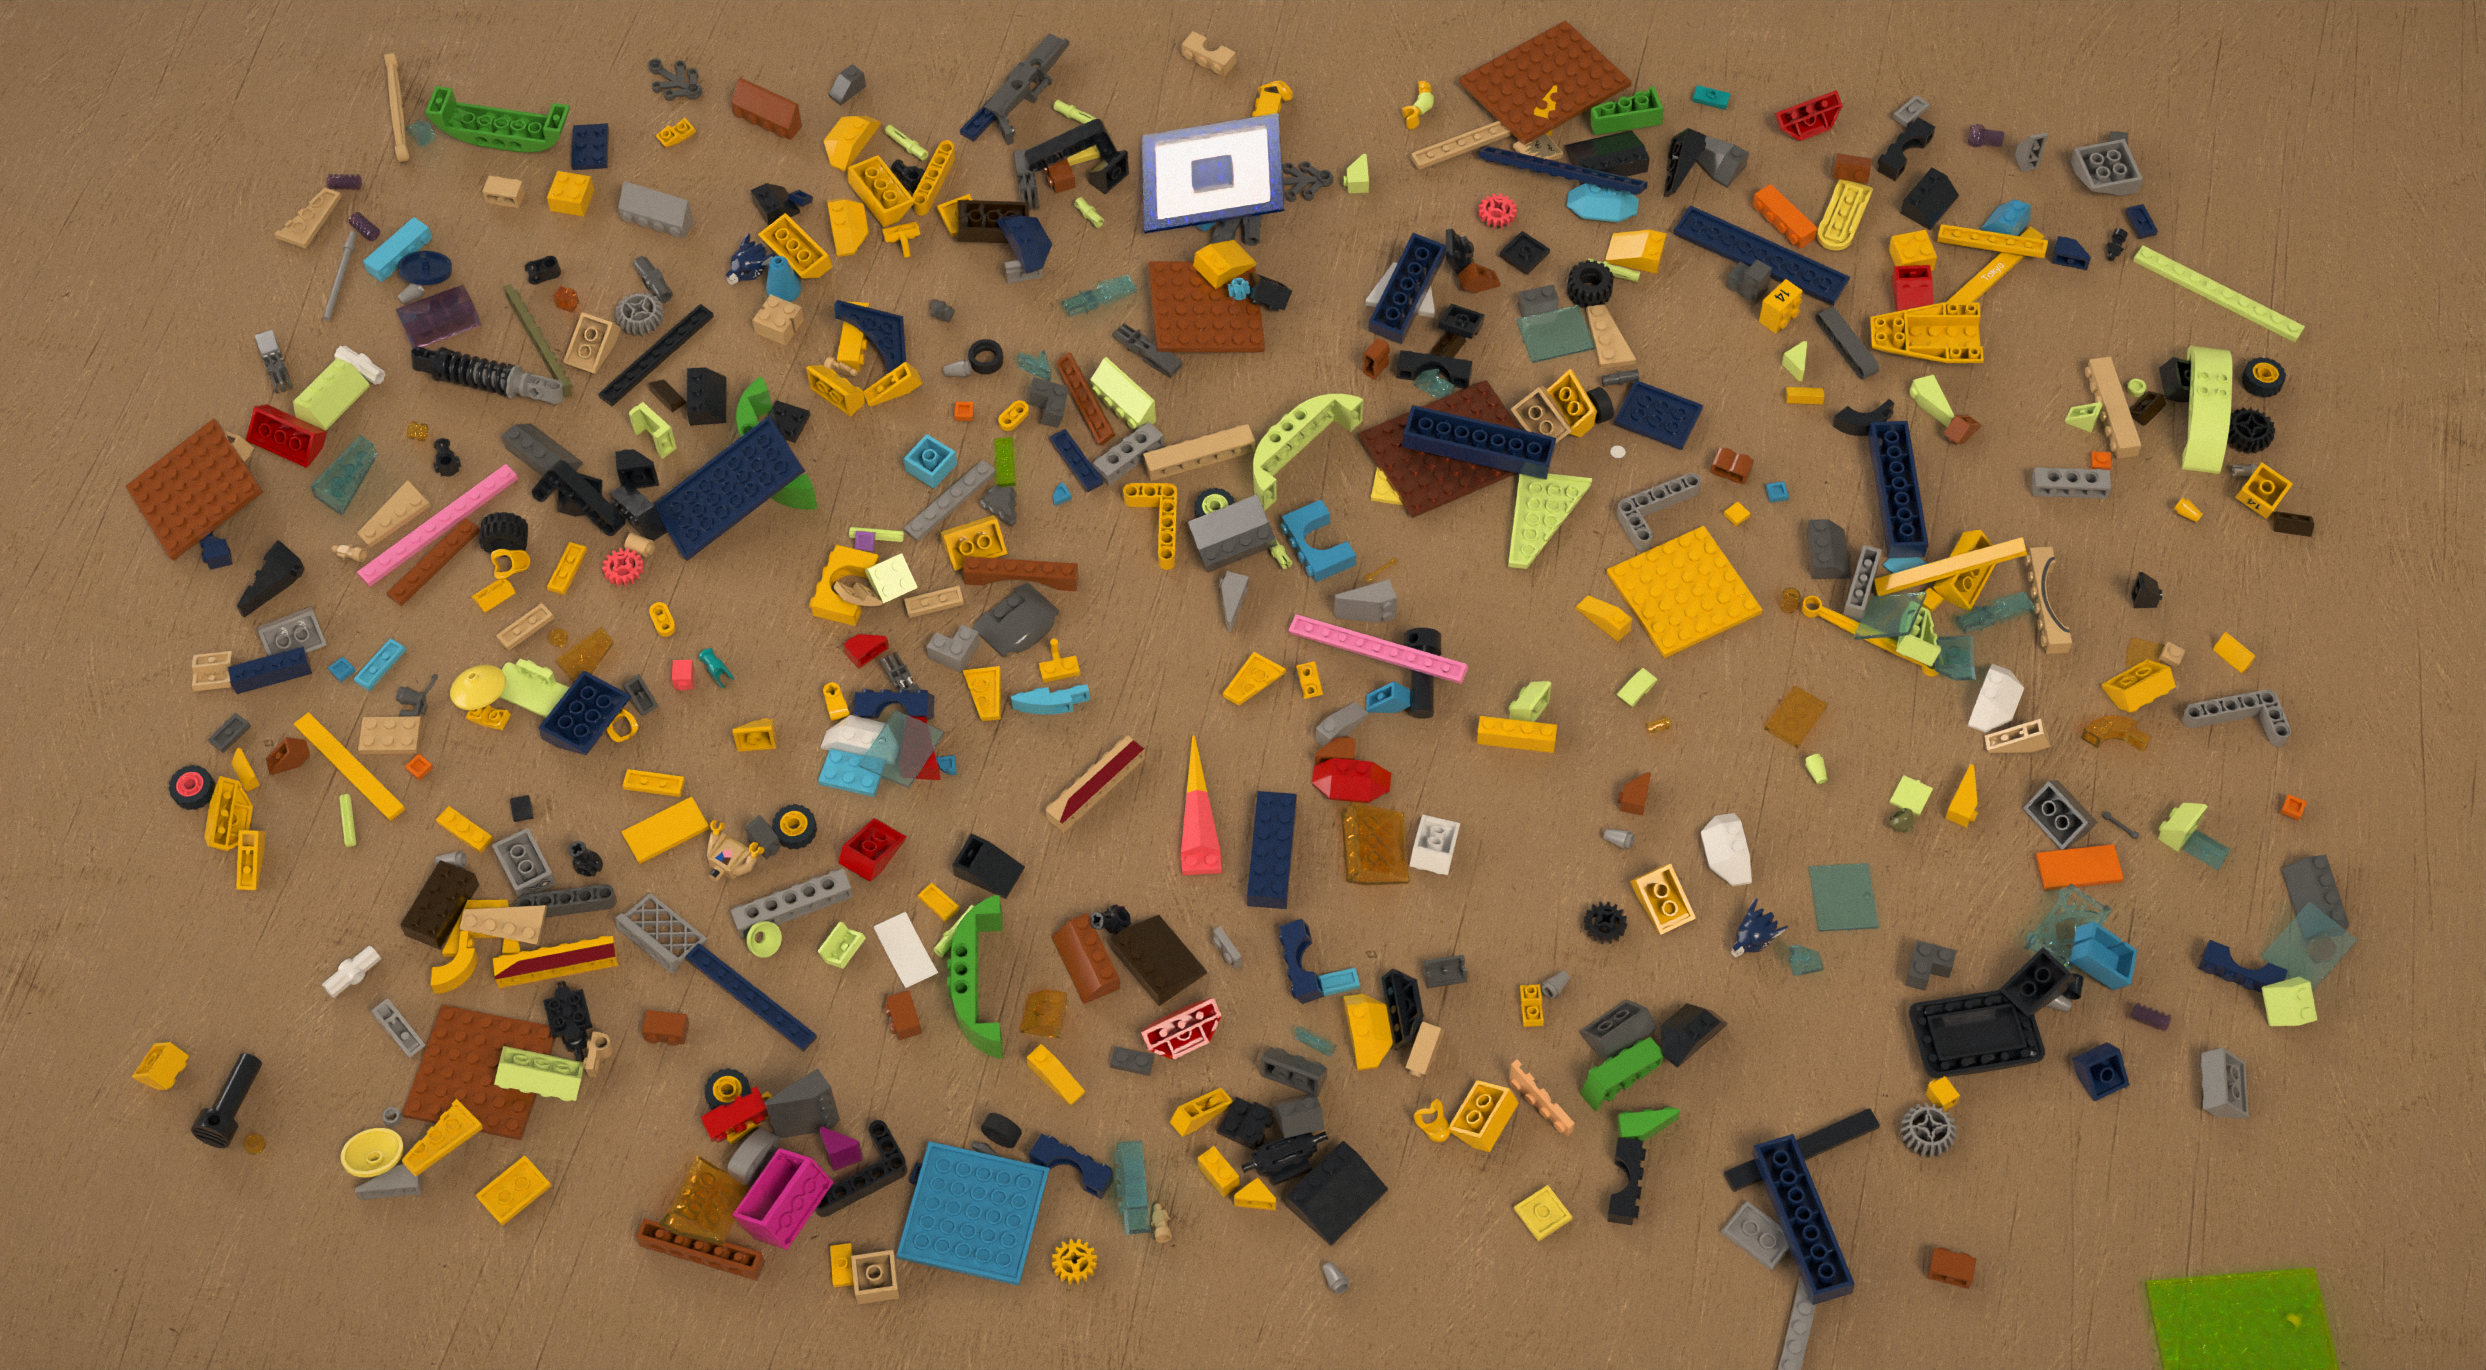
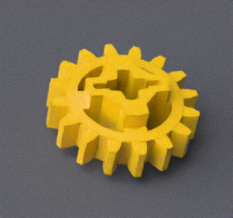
M1070 1239L1069 1244L1063 1241L1062 1248H1055L1057 1254H1052V1260L1054 1261L1052 1262V1268L1055 1269L1056 1276L1061 1275L1060 1280L1062 1282L1068 1279V1284L1071 1285L1072 1281L1076 1280L1077 1285H1079L1080 1279L1087 1282V1275H1094L1092 1269H1097V1263H1095L1097 1255H1093L1095 1253L1094 1248H1089L1088 1242L1082 1245L1081 1239H1078L1077 1243H1073V1240Z

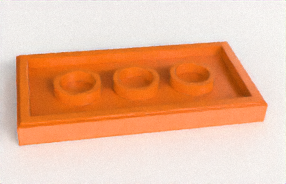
M2114 844L2039 852L2035 856L2045 891L2119 883L2124 880Z

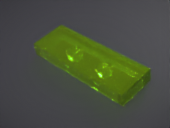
M1013 437L995 438L997 486H1016Z

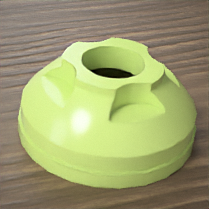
M760 921L754 924L747 935L749 950L754 955L762 958L773 955L779 949L782 940L779 927L769 921ZM758 932H762L763 939L757 943L755 935Z

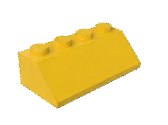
M879 155L848 167V183L883 227L900 221L915 203V200Z
M786 213L758 234L778 256H783L787 259L792 269L802 279L819 278L833 267L829 255Z
M1982 530L1965 531L1950 557L1993 546V544ZM1996 564L1936 580L1933 588L1945 601L1970 611Z

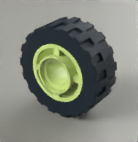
M1209 488L1201 492L1197 497V501H1195V517L1199 518L1216 511L1212 510L1213 508H1218L1219 510L1234 504L1233 496L1222 488Z

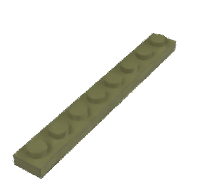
M511 284L504 286L507 300L552 377L563 383L564 397L572 396L571 388L573 385L570 378L565 377L563 366L561 364L558 365L555 353L549 350L550 345L547 339L544 340L542 338V331L540 327L535 326L536 323L533 315L528 314L526 303L521 302L519 291L517 289L514 290Z

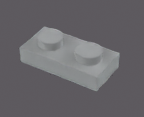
M1916 95L1894 113L1893 119L1907 127L1910 122H1914L1917 117L1926 112L1930 104Z
M1218 927L1213 930L1214 939L1212 941L1218 950L1221 949L1224 953L1225 961L1229 965L1232 964L1235 969L1242 966V956L1222 928Z

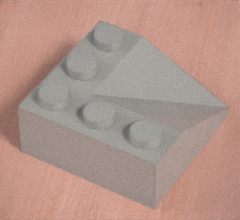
M2125 139L2074 148L2070 162L2076 175L2091 191L2121 196L2139 192L2143 178Z

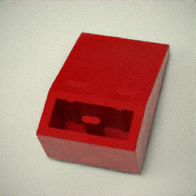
M1930 265L1894 266L1891 282L1896 312L1934 304L1933 279Z

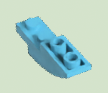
M1087 684L1076 685L1066 690H1057L1053 693L1049 692L1048 687L1037 688L1034 691L1020 692L1011 696L1014 710L1041 715L1072 712L1073 704L1090 700Z

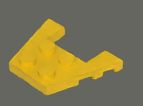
M467 900L463 911L465 909L504 908L510 906L508 900ZM463 911L442 951L444 957H455L457 955L460 931H463L459 929ZM469 931L471 938H501ZM504 938L503 955H513L521 952L518 941Z

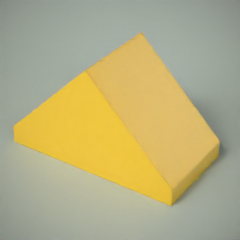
M1257 1177L1234 1195V1206L1276 1211V1198Z

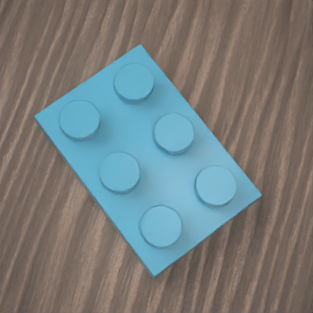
M830 748L818 782L819 785L875 797L886 767V761Z

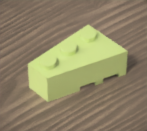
M1911 603L1902 618L1896 652L1932 666L1941 651V647L1937 645L1936 640L1938 637L1933 632L1934 624L1928 609Z

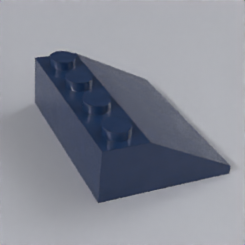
M583 670L538 727L541 738L557 748L587 755L630 700L631 695Z

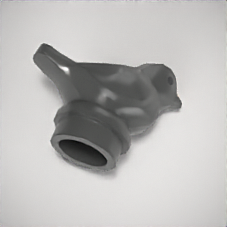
M932 299L930 302L931 316L949 323L955 309L947 306L944 301Z

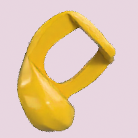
M1273 81L1258 88L1259 94H1261V91H1265L1266 87L1277 86L1279 94H1282L1283 101L1288 102L1293 98L1292 90L1283 81Z
M498 549L491 553V560L495 565L494 575L496 579H505L515 573L523 572L530 565V557L523 550ZM503 555L509 556L512 561V568L506 572H499L500 565L496 558Z
M623 707L606 730L613 741L622 742L633 737L638 730V724L634 716ZM626 717L630 723L631 732L626 736L620 737L613 729V723Z
M1435 1099L1429 1109L1423 1108L1415 1112L1414 1121L1416 1125L1424 1131L1431 1141L1443 1142L1449 1137L1450 1132L1447 1129L1449 1123L1443 1115V1105L1439 1099ZM1437 1109V1118L1429 1124L1424 1123L1422 1114H1433Z

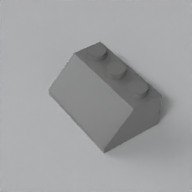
M312 607L257 627L268 656L303 646L307 653L327 645Z
M2223 1047L2201 1053L2202 1061L2200 1065L2203 1075L2204 1110L2216 1117L2249 1118L2245 1061Z

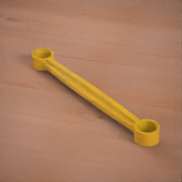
M1808 596L1804 599L1802 613L1809 618L1819 616L1884 650L1922 666V671L1927 676L1934 677L1941 672L1943 661L1939 656L1934 661L1939 668L1930 669L1926 664L1896 652L1898 641L1822 606L1821 600L1816 596ZM1813 603L1818 609L1810 610L1805 605Z

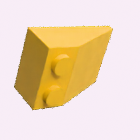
M1653 230L1613 233L1605 261L1610 264L1657 274L1665 248L1667 233Z
M1235 240L1209 244L1195 252L1193 266L1217 289L1256 266L1257 263Z
M1665 864L1630 881L1638 900L1660 935L1696 918L1671 864Z

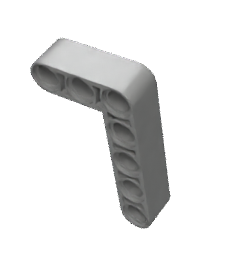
M1686 474L1619 502L1617 519L1637 550L1647 551L1651 547L1652 531L1643 517L1698 495L1701 478L1698 474Z
M2261 690L2193 703L2187 706L2182 717L2184 726L2197 728L2259 716L2269 742L2276 747L2284 746L2291 733V728L2276 693L2271 690Z

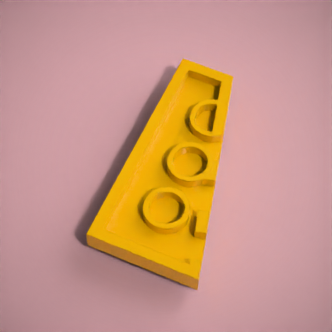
M456 1099L452 1103V1107L440 1116V1120L436 1125L430 1127L426 1132L427 1135L422 1140H419L402 1159L403 1165L415 1177L482 1130V1124Z

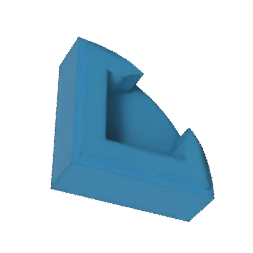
M1064 482L1056 487L1057 489L1053 494L1055 506L1072 499Z
M955 755L936 757L938 767L942 772L949 775H957Z

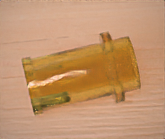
M1664 715L1660 719L1646 723L1649 735L1664 729L1669 730L1672 727L1670 718Z

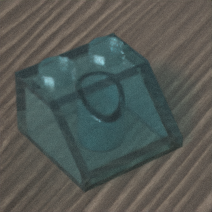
M1974 636L1938 637L1936 642L1941 647V651L1935 660V671L1956 681L1976 680Z

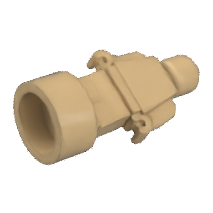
M830 356L824 362L825 367L831 368L843 376L855 377L858 375L857 370L843 364V362L837 363V359Z
M352 544L349 546L333 545L331 547L332 552L336 553L338 557H342V559L348 557L357 562H364L367 557V550L363 547L357 546L353 548Z
M1156 1203L1153 1206L1154 1212L1152 1214L1151 1226L1154 1227L1155 1225L1156 1227L1154 1231L1156 1242L1165 1243L1172 1239L1171 1229L1167 1225V1219L1170 1220V1217L1166 1210H1162L1161 1204Z

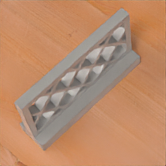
M651 893L627 913H620L615 917L616 929L671 974L679 970L678 966L686 960L685 956L698 943L704 945L707 942L705 936ZM651 901L656 905V909H644V906ZM656 914V921H644V915ZM659 914L669 915L670 921H658ZM642 915V921H632L630 917ZM644 926H656V933H647L644 930ZM658 926H670V932L658 933ZM673 926L684 927V932H673ZM670 937V944L658 942V938ZM684 937V944H672V938ZM687 937H696L699 941L695 944H687ZM672 949H684V953L677 957L672 953Z

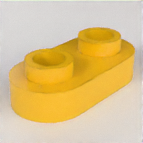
M1022 400L1013 402L999 416V427L1004 431L1015 429L1028 416V404Z
M662 602L651 605L649 613L657 633L663 637L671 636L675 632L676 627L667 605Z

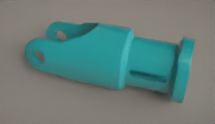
M707 648L699 654V660L706 664L708 672L719 686L725 689V686L720 681V676L726 672L734 680L731 672L722 660L715 656L712 648Z

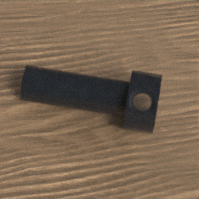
M1431 628L1410 629L1404 633V646L1440 656L1441 633ZM1411 670V716L1418 719L1430 718L1434 715V676Z
M247 1053L239 1055L212 1108L202 1109L191 1128L192 1134L197 1139L216 1148L229 1147L239 1127L234 1118L262 1066V1062L257 1057Z

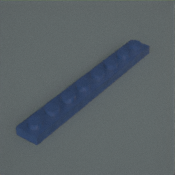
M700 943L685 956L686 961L804 1052L816 1040L817 1035Z

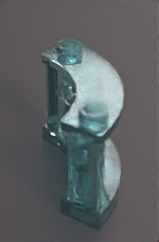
M2072 883L2067 888L2062 887L2057 895L2059 897L2057 903L2035 932L2030 931L2025 939L2027 944L2024 947L2027 950L2030 948L2036 953L2044 947L2068 971L2071 970L2074 964L2070 962L2072 949H2067L2065 944H2071L2072 946L2076 944L2074 943V938L2058 941L2056 923L2076 919L2075 929L2080 926V920L2084 919L2082 924L2095 921L2103 926L2113 910L2080 891ZM2071 894L2083 901L2080 910H2076L2077 903L2075 900L2072 906L2067 905L2066 901ZM2086 904H2088L2098 912L2085 910ZM2062 908L2064 913L2056 915L2059 909ZM2047 926L2049 933L2044 932ZM2040 938H2043L2046 940V942L2042 943L2038 940Z

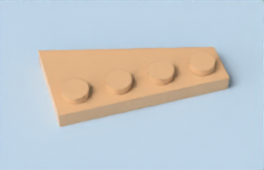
M1518 1060L1514 1061L1511 1064L1509 1078L1511 1087L1515 1091H1520L1530 1105L1534 1104L1545 1119H1549L1554 1123L1553 1125L1557 1131L1563 1132L1568 1137L1573 1132L1575 1123L1557 1103H1551V1098L1544 1088H1537L1533 1081L1535 1078L1530 1073L1526 1075L1519 1068L1522 1064Z

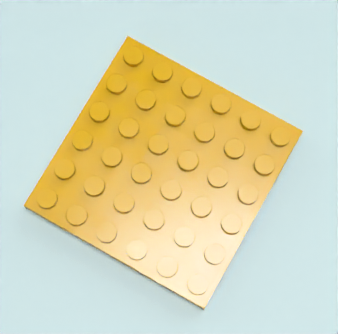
M1705 526L1610 567L1606 571V574L1663 658H1667L1762 614L1763 611Z

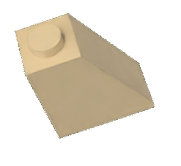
M1422 1021L1405 1067L1410 1069V1074L1421 1077L1422 1074H1428L1445 1034V1029Z

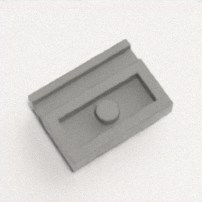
M1019 260L1005 262L1008 284L1043 278L1042 269L1026 274Z

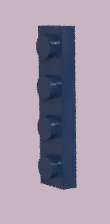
M1066 429L1050 436V442L1087 493L1103 485L1102 478Z

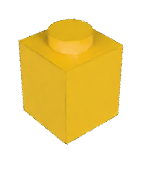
M1946 1077L1940 1080L1938 1078L1932 1080L1928 1084L1925 1094L1932 1104L1935 1103L1937 1109L1943 1106V1112L1956 1105L1960 1097Z

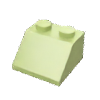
M1549 681L1530 682L1527 687H1523L1519 693L1518 700H1514L1509 706V719L1535 722L1549 704L1552 683Z
M2182 803L2179 808L2175 807L2169 815L2170 820L2168 822L2164 821L2158 830L2161 832L2158 839L2178 852L2199 826L2208 806L2205 804Z
M2295 977L2262 987L2269 1026H2299L2317 1020L2310 981L2301 977Z

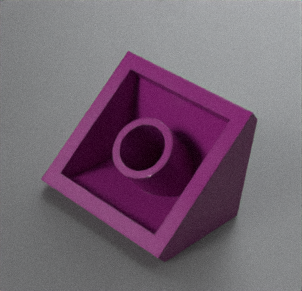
M821 1126V1137L833 1171L862 1161L863 1155L859 1141Z

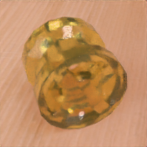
M411 421L408 425L407 437L412 440L416 438L418 441L424 442L428 435V425Z

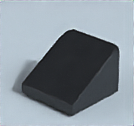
M529 795L510 799L514 822L534 819L532 802Z

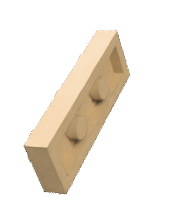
M959 586L904 599L909 618L964 605Z
M541 603L497 634V640L510 651L552 621L554 616Z

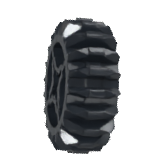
M2243 407L2241 411L2236 409L2230 416L2228 444H2234V449L2238 447L2240 452L2246 450L2248 454L2251 451L2255 454L2258 451L2263 452L2274 439V422H2270L2271 417H2265V412L2260 413L2259 408L2256 411L2252 410L2251 407L2248 410Z

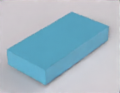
M1355 968L1319 976L1324 996L1360 988Z

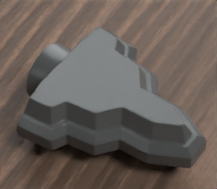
M994 486L989 489L988 495L984 496L980 501L982 507L985 510H989L993 515L999 516L1009 526L1016 524L1017 514L1014 508L1016 506L1015 498L1017 494L1014 487L1001 488L1000 486Z

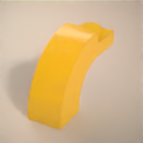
M468 930L460 931L459 948L455 958L444 966L432 967L430 986L434 994L456 989L468 980L474 972L478 962V955L474 948V938H471Z

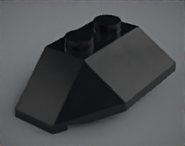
M1391 969L1381 979L1394 1050L1398 1051L1409 1043L1419 1031L1424 1014L1417 979L1397 969Z
M1686 1003L1661 1025L1662 1056L1678 1068L1727 1026L1728 1023L1712 1010Z

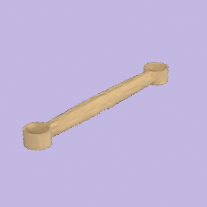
M395 53L384 54L388 71L390 108L396 141L395 151L397 160L400 163L409 161V153L406 145L398 61Z

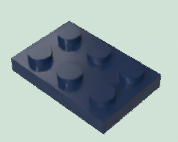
M608 123L573 125L572 170L608 168Z

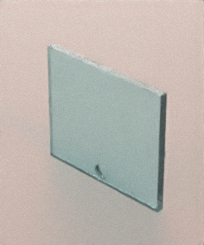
M1578 305L1516 319L1532 363L1595 349L1587 329L1588 326L1585 324Z
M1926 592L1872 597L1855 632L1854 639L1909 635L1927 596Z
M895 710L860 762L859 767L910 788L945 732Z
M1868 863L1809 866L1819 932L1879 928Z
M2309 902L2261 957L2271 964L2287 969L2286 977L2288 979L2301 977L2310 981L2313 991L2355 945L2358 939Z

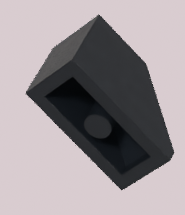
M2139 572L2131 591L2133 607L2157 608L2159 600H2162V590L2159 589L2156 580L2144 572Z

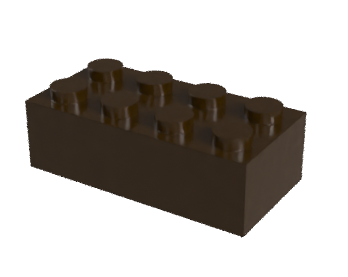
M958 200L956 209L957 242L1009 243L997 220L1010 215L1029 216V202Z
M440 860L400 924L405 936L440 950L458 921L467 900L472 898L479 886L475 873Z

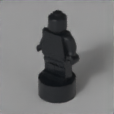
M2115 229L2112 235V243H2107L2109 261H2114L2115 257L2120 256L2124 250L2121 245L2126 241L2128 233L2123 229Z

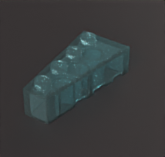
M360 435L311 485L313 496L343 516L378 456L375 445Z
M1142 1140L1117 1143L1118 1151H1114L1115 1164H1119V1168H1115L1116 1181H1121V1184L1117 1185V1195L1122 1197V1201L1118 1202L1119 1214H1123L1125 1235L1150 1233Z

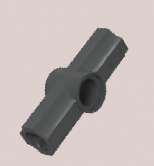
M1248 194L1244 197L1245 243L1249 246H1256L1260 243L1261 212H1259V197L1254 194Z
M1235 211L1228 212L1221 226L1218 225L1216 227L1210 244L1235 239L1236 231L1242 223V217L1239 213Z
M640 256L636 258L633 266L641 276L647 290H651L660 302L666 303L670 301L673 293L665 283L658 268L655 269L647 257Z

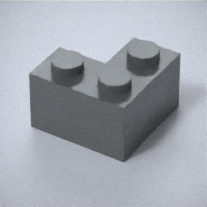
M1758 259L1750 267L1739 262L1728 274L1726 286L1732 291L1741 294L1747 300L1757 303L1768 290L1772 268Z
M1033 377L1028 388L1026 404L1043 408L1040 423L1058 428L1064 416L1069 387Z
M1917 940L1913 949L1905 986L1925 991L1930 974L1949 978L1957 950Z

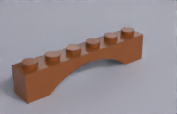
M965 556L963 569L964 582L967 585L984 586L1002 580H1026L1041 583L1057 590L1077 591L1079 578L1078 563Z

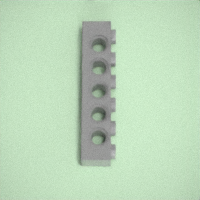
M844 869L833 870L822 877H814L803 884H795L787 890L777 891L768 897L758 898L746 905H739L731 910V914L742 939L747 937L750 928L757 922L769 921L780 925L852 898L853 893ZM829 886L833 887L832 889H829V890H826V889H825V888H827V887H829ZM810 893L814 894L813 896L807 897V895ZM791 900H794V901H795V902L792 903V904H789V903H788V902L791 901ZM776 907V909L773 911L769 910L770 908ZM754 914H757V916L754 917V918H751V917H750V916H752V915H754Z

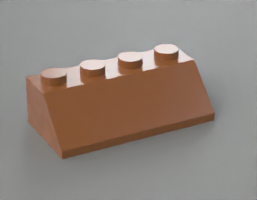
M741 77L739 78L731 101L733 114L738 118L749 121L751 124H756L767 131L776 133L782 138L791 140L802 127L798 104Z
M1088 913L1069 920L1052 936L1083 1004L1121 989L1120 978L1096 929L1091 926V919Z

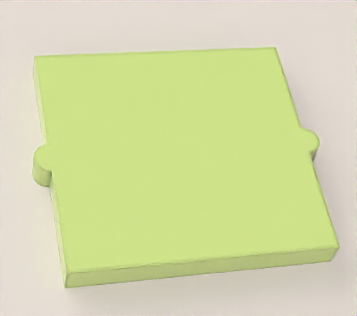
M1903 775L1889 803L1901 809L1909 808L1913 811L1914 815L1920 816L1933 788L1920 783V780L1916 781Z

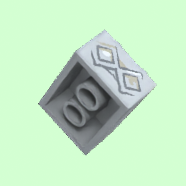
M529 828L492 845L518 898L523 895L539 893L556 885L554 876Z

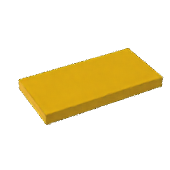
M691 796L621 831L637 862L641 864L710 828Z

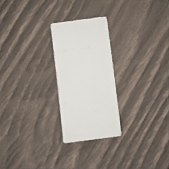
M906 912L874 926L905 988L938 973Z

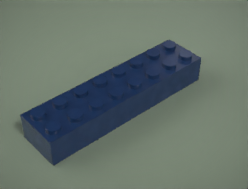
M1412 405L1403 434L1402 447L1547 480L1554 454L1556 437Z
M1908 421L1871 422L1868 440L1887 558L1925 557L1929 544Z
M1794 1134L1754 1145L1753 1158L1811 1304L1815 1305L1852 1294L1855 1283Z

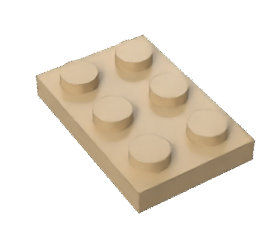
M363 717L358 747L359 754H418L422 724L421 717Z

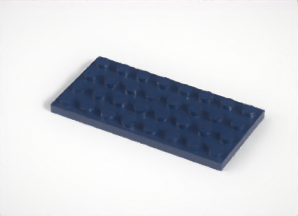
M768 416L656 501L654 505L665 528L684 559L688 561L804 473L805 469L774 420Z

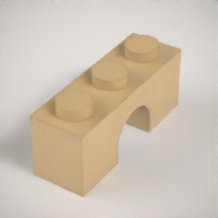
M1194 31L1181 44L1182 56L1224 77L1236 64V52L1222 45L1216 51H1207V38Z

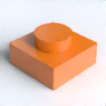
M955 401V421H973L974 402Z
M2092 451L2091 469L2111 470V453Z
M418 754L405 765V769L420 781L433 769V765Z
M2288 794L2280 813L2299 821L2307 801Z

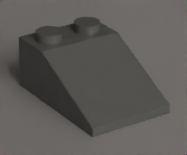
M1310 1093L1271 1102L1284 1138L1325 1129L1322 1108L1318 1098Z

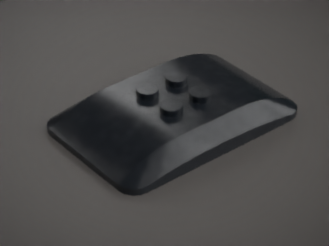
M2000 990L1918 1002L1909 1009V1017L1924 1070L1932 1078L1969 1075L2040 1062L2045 1056V1048L2034 1014L2028 1018Z

